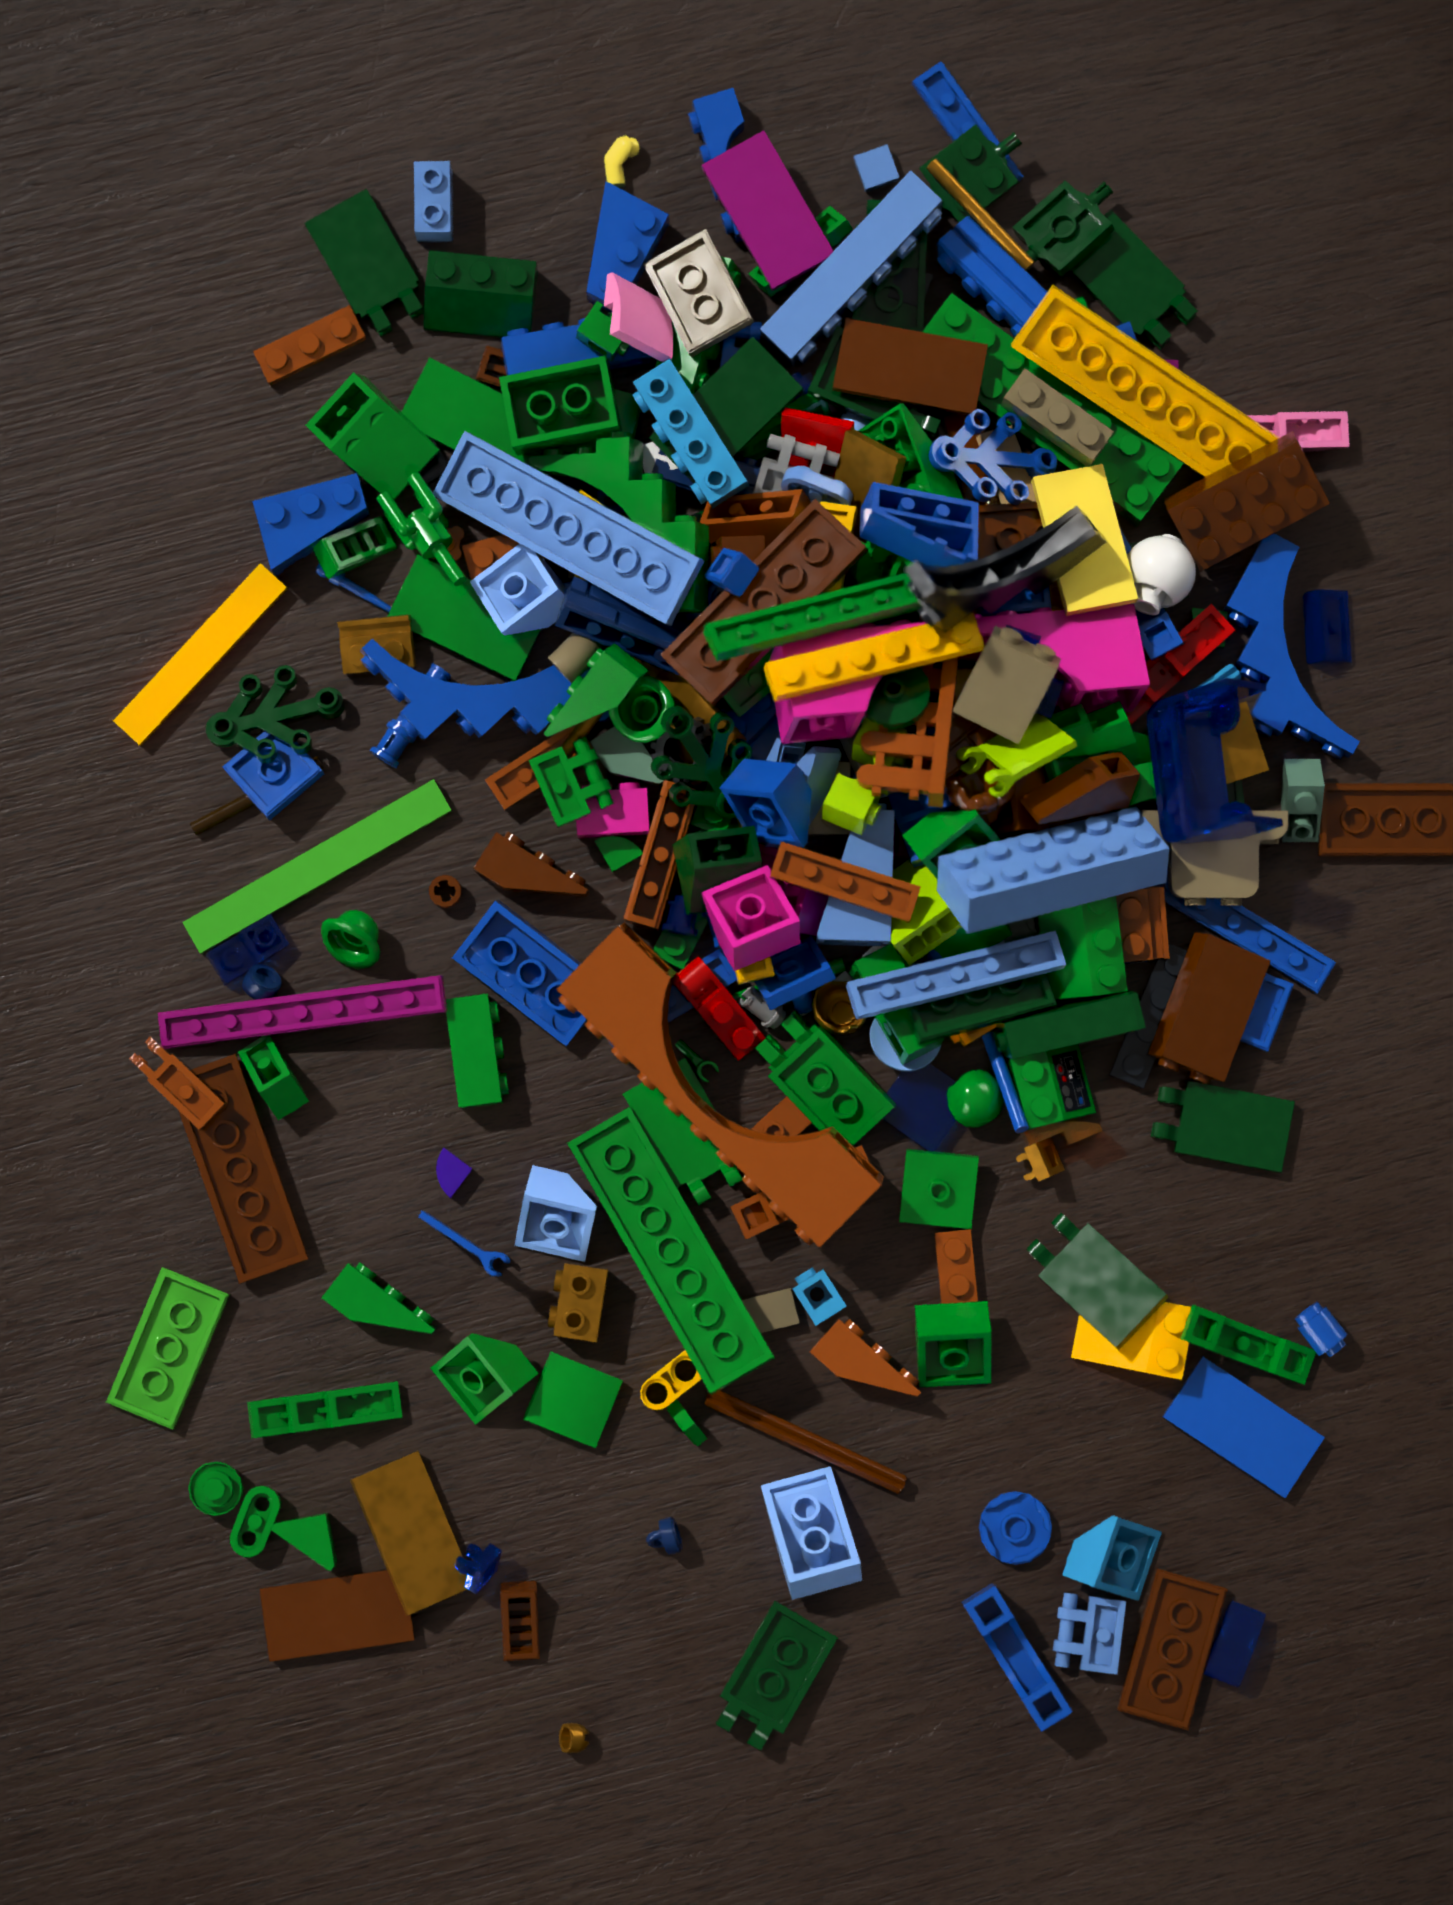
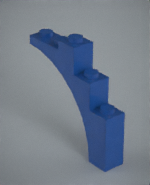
M1273 533L1260 541L1223 610L1230 614L1228 619L1243 628H1247L1248 625L1255 627L1235 666L1241 668L1240 674L1256 683H1259L1260 679L1266 682L1250 712L1256 732L1268 738L1272 734L1278 737L1287 725L1291 727L1290 733L1306 742L1313 739L1323 745L1322 750L1337 759H1341L1342 756L1349 758L1353 755L1360 741L1337 727L1315 705L1300 683L1289 657L1283 627V600L1288 574L1299 546Z
M371 639L360 650L364 656L360 660L362 664L374 676L380 673L388 681L385 688L399 703L403 699L408 703L399 713V716L403 719L399 724L413 739L419 736L424 740L454 712L459 716L456 722L461 729L469 736L475 733L480 738L510 709L515 713L512 719L524 733L527 734L531 730L536 735L550 723L546 719L556 705L561 703L564 706L570 698L566 691L571 683L554 665L530 677L504 684L467 685L446 682L420 673L394 658L374 639ZM589 667L581 677L584 678L591 668Z

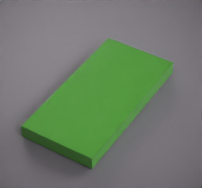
M162 1267L106 1403L174 1430L230 1294Z

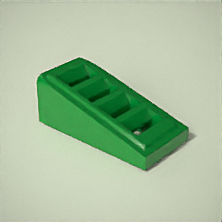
M379 516L321 539L313 547V551L326 577L331 579L395 550L397 546L382 517ZM367 531H373L380 545L379 547H375ZM356 536H359L366 552L363 553ZM343 542L346 543L353 557L349 558L342 544Z

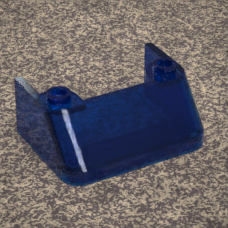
M1224 678L1159 700L1150 707L1147 715L1149 743L1160 832L1166 841L1187 844L1241 839L1283 826V819L1253 815L1251 808L1247 804L1241 802L1229 803L1220 735L1231 732L1237 726L1240 719L1239 700L1266 691L1265 683Z

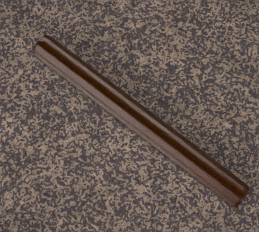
M721 1390L713 1395L708 1392L706 1396V1406L888 1490L901 1493L906 1484L907 1477Z

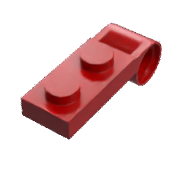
M699 956L671 979L677 989L738 1061L766 1038Z

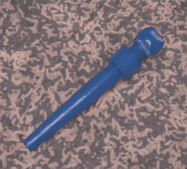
M319 563L316 567V573L325 578L326 575ZM344 573L329 579V582L334 585L344 587L389 613L391 606L346 578Z

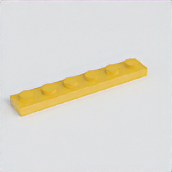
M970 613L946 633L936 625L929 627L927 624L767 662L764 666V671L774 701L776 702L980 652L985 645L974 614Z

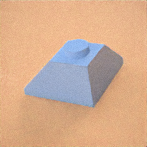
M520 543L470 581L504 636L550 627L557 620L562 601L567 592L562 581L543 557Z
M532 1165L524 1193L514 1246L585 1262L597 1206L568 1173Z

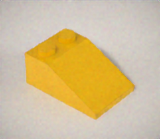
M1164 1302L1119 1351L1079 1315L1071 1358L1182 1380L1189 1342L1180 1338L1191 1307Z

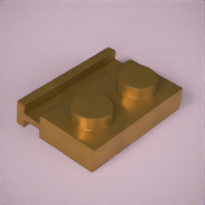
M411 614L337 622L340 633L339 642L343 674L370 672L360 661L364 657L360 650L371 639H374L397 660L411 668L416 667L413 632L411 631L410 622Z

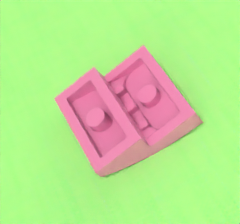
M613 272L607 274L604 307L612 311L610 335L661 362H665L669 358L672 359V321L661 299Z

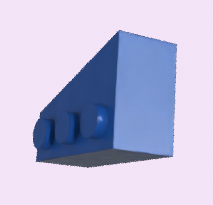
M605 181L586 293L589 302L595 304L598 301L603 304L604 310L612 313L610 309L604 307L607 274L613 272L637 285L645 270L643 264L650 261L669 226V214Z
M357 473L252 501L270 569L275 577L302 557L305 558L311 554L313 547L321 539L346 530L370 515L361 480Z
M872 482L861 506L860 537L912 562L917 560L928 566L945 567L978 560L979 502Z

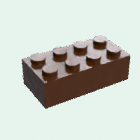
M1293 431L1164 499L1167 510L1200 572L1330 504Z

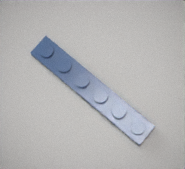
M1056 931L849 981L846 988L855 1018L859 1020L1061 970L1066 966V962Z

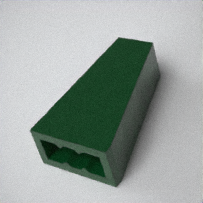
M1126 991L1091 996L1057 1005L1053 1009L997 1023L998 1031H994V1041L999 1053L1003 1052L1004 1057L1014 1059L1146 1027L1138 993Z

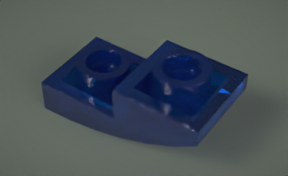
M271 914L240 931L237 936L207 952L206 956L226 986L246 974L253 965L262 964L289 946V943Z
M1232 1600L1228 1605L1219 1636L1214 1641L1204 1674L1238 1688L1252 1657L1266 1614Z

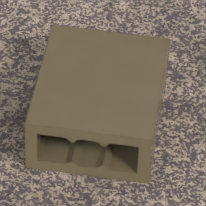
M995 626L952 712L1019 744L1058 669L1061 658L1056 656L1055 651L1046 645L1036 644L1035 646L1023 640L1022 635L1014 629L1008 627L1001 629Z

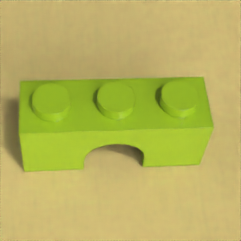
M865 718L853 742L852 760L864 765H875V756L868 755L862 751L861 737L867 731H878L879 724L876 722L872 723ZM904 728L888 729V732L907 734L908 730ZM885 757L884 766L896 767L897 764L903 766L906 758ZM838 773L823 802L822 819L862 836L867 824L873 826L881 810V805H878L881 797L871 796L872 789L862 788L858 784L857 779L848 778ZM881 790V796L882 794L888 796L890 791Z

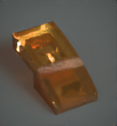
M1060 1122L1023 1132L1022 1135L1028 1147L1061 1133L1067 1146L1101 1132L1102 1128L1100 1124L1091 1122Z

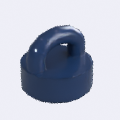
M256 964L245 975L242 988L254 1000L275 997L281 988L282 980L277 971L272 967Z
M675 1518L660 1519L659 1530L649 1533L646 1537V1543L653 1548L665 1547L668 1555L681 1552L683 1549L682 1539Z

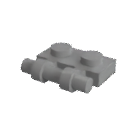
M770 434L766 447L780 451L777 461L763 457L753 494L782 491L781 482L785 471L788 468L797 467L789 464L791 455L811 460L809 468L813 472L821 474L822 464L837 467L840 453L829 451L827 446L816 443V446L795 441L796 437L787 434L784 437ZM821 474V475H823V476H825V477H828V478H830V479H833L832 476H828V475H825V474Z

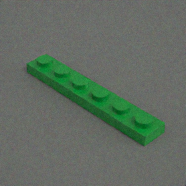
M907 573L707 623L704 625L703 634L716 662L916 611L921 607V604L907 585L912 581Z

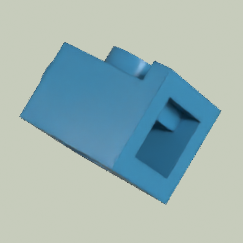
M812 1267L795 1278L798 1285L792 1288L815 1326L846 1307L843 1299L823 1269L816 1273ZM815 1287L821 1288L824 1292L823 1299L818 1302L813 1301L810 1297V1291Z

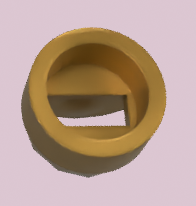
M564 1723L559 1733L561 1750L564 1753L583 1751L589 1744V1741H585V1735L589 1734L588 1730L577 1723Z

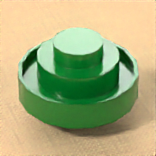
M215 1461L206 1463L196 1469L190 1478L188 1489L190 1499L198 1510L204 1514L217 1516L226 1514L237 1506L242 1498L244 1488L242 1478L234 1467L228 1463Z

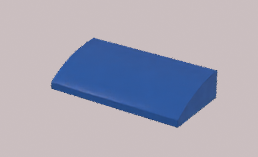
M496 900L452 959L567 1046L588 1020L579 1011L573 1014L560 1002L558 998L562 994L557 988L581 963L503 902Z

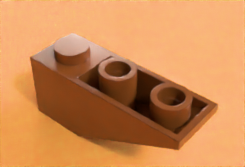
M837 1319L809 1351L838 1377L918 1396L921 1393L915 1387L920 1381L904 1367L899 1372L888 1363L892 1356L877 1343L872 1348L861 1339L865 1332L850 1319L845 1323Z

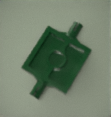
M975 124L922 165L919 170L930 183L931 190L942 199V206L949 210L958 222L962 221L966 216H970L973 219L926 167L937 158L978 203L986 209L1020 183L1009 169L1006 156L1022 145V142L1012 132L1010 136L996 145L988 140Z
M1065 180L1012 228L1014 233L1027 245L1028 250L1026 253L1035 262L1039 260L1048 264L1057 274L1063 277L1115 230L1113 223L1100 212L1098 207L1106 198L1113 194V191L1109 185L1102 182L1090 195H1086L1077 191Z

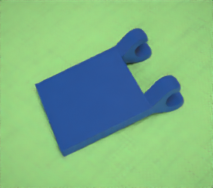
M422 1211L418 1216L478 1256L485 1270L490 1275L502 1276V1273L496 1271L493 1267L495 1259L501 1258L505 1263L510 1264L511 1260L508 1255L501 1252L485 1251L428 1212Z

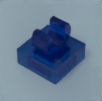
M470 1543L467 1547L466 1555L472 1558L473 1561H467L463 1557L458 1556L455 1568L460 1573L467 1574L464 1587L477 1594L497 1572L502 1550L490 1543L482 1552L479 1546Z

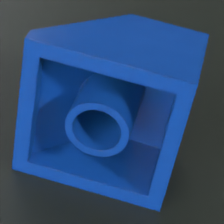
M743 759L720 787L742 827L755 826L757 840L760 843L780 845L782 841L794 846L804 847L808 842L812 790L801 768L796 763Z

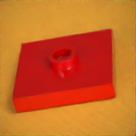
M785 408L781 417V437L787 434L796 437L795 441L812 446H816V443L825 445L827 450L836 453L841 452L845 431L854 429V421L791 408ZM791 455L789 460L790 465L806 466L808 468L811 460ZM822 464L820 473L832 476L834 480L837 467Z

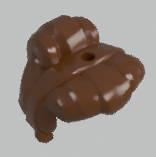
M989 759L984 761L976 772L966 774L962 771L958 776L952 777L945 783L946 794L955 808L959 811L976 810L988 825L997 820V816L1002 812L1001 806L1006 804L1016 792L1014 782L1008 792L1002 797H994L989 793V788L994 787L998 782L989 784L985 781V774L990 770L997 769Z

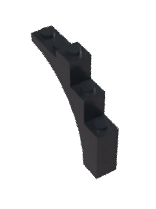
M1075 506L1053 523L1030 537L982 559L945 567L928 566L916 560L904 570L912 580L907 585L922 606L918 609L920 616L929 627L936 625L946 633L980 606L992 614L1025 588L1038 595L1105 544L1106 541L1089 517L1078 506Z

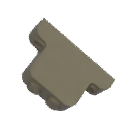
M1141 811L1142 816L1148 820L1169 847L1168 888L1173 896L1184 899V906H1206V899H1220V906H1242V899L1254 895L1259 887V844H1279V838L1288 829V811Z

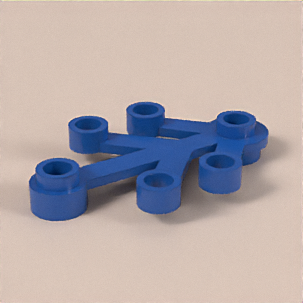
M975 409L967 415L965 424L953 437L941 436L933 441L929 451L931 465L941 472L954 471L972 490L975 499L980 502H987L997 493V487L1004 493L1005 499L1010 504L1018 505L1028 498L1029 488L1026 483L1021 480L1012 481L1000 467L1025 469L1031 478L1054 473L1057 468V457L1049 449L1039 448L1031 454L995 451L1007 437L1013 436L1022 427L1020 417L1013 412H1008L998 419L997 427L977 449L963 447L974 434L981 433L990 424L988 414L981 409ZM974 417L980 421L981 426L975 423ZM1006 421L1011 423L1012 429L1007 426ZM968 464H976L988 477L980 479ZM981 485L986 487L988 494L983 492ZM1013 488L1018 490L1020 497L1014 493Z

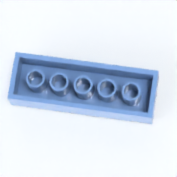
M910 170L760 328L762 337L792 366L798 361L804 364L816 352L817 344L815 343L823 334L829 338L834 333L836 327H840L842 324L840 316L848 308L854 312L867 298L865 290L873 282L878 286L886 279L892 271L890 269L892 267L891 263L897 256L903 260L916 247L917 235L922 230L928 234L942 219V199Z
M1136 806L941 855L938 857L937 892L967 934L1166 883L1169 847L1148 820L1142 816L1141 811Z

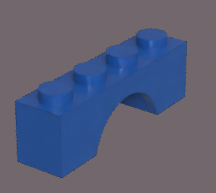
M734 88L692 100L693 112L688 113L693 133L700 132L704 143L703 146L699 147L703 164L726 152L735 137L744 130V119ZM711 185L715 200H720ZM722 213L721 219L726 234L733 233L736 243L743 241L728 213Z
M991 1583L962 1601L966 1611L1041 1732L1071 1714L1072 1710L1035 1653L995 1585Z

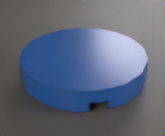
M1011 1491L1002 1493L988 1502L981 1513L979 1532L981 1542L989 1554L1001 1562L1018 1565L1031 1562L1043 1553L1051 1537L1052 1525L1050 1515L1042 1502L1028 1493Z

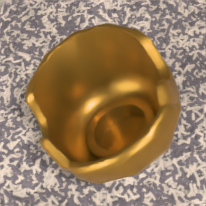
M832 980L815 991L812 1003L814 1018L819 1026H822L828 1033L835 1035L854 1033L866 1020V1018L859 1020L855 1018L846 988L849 981Z

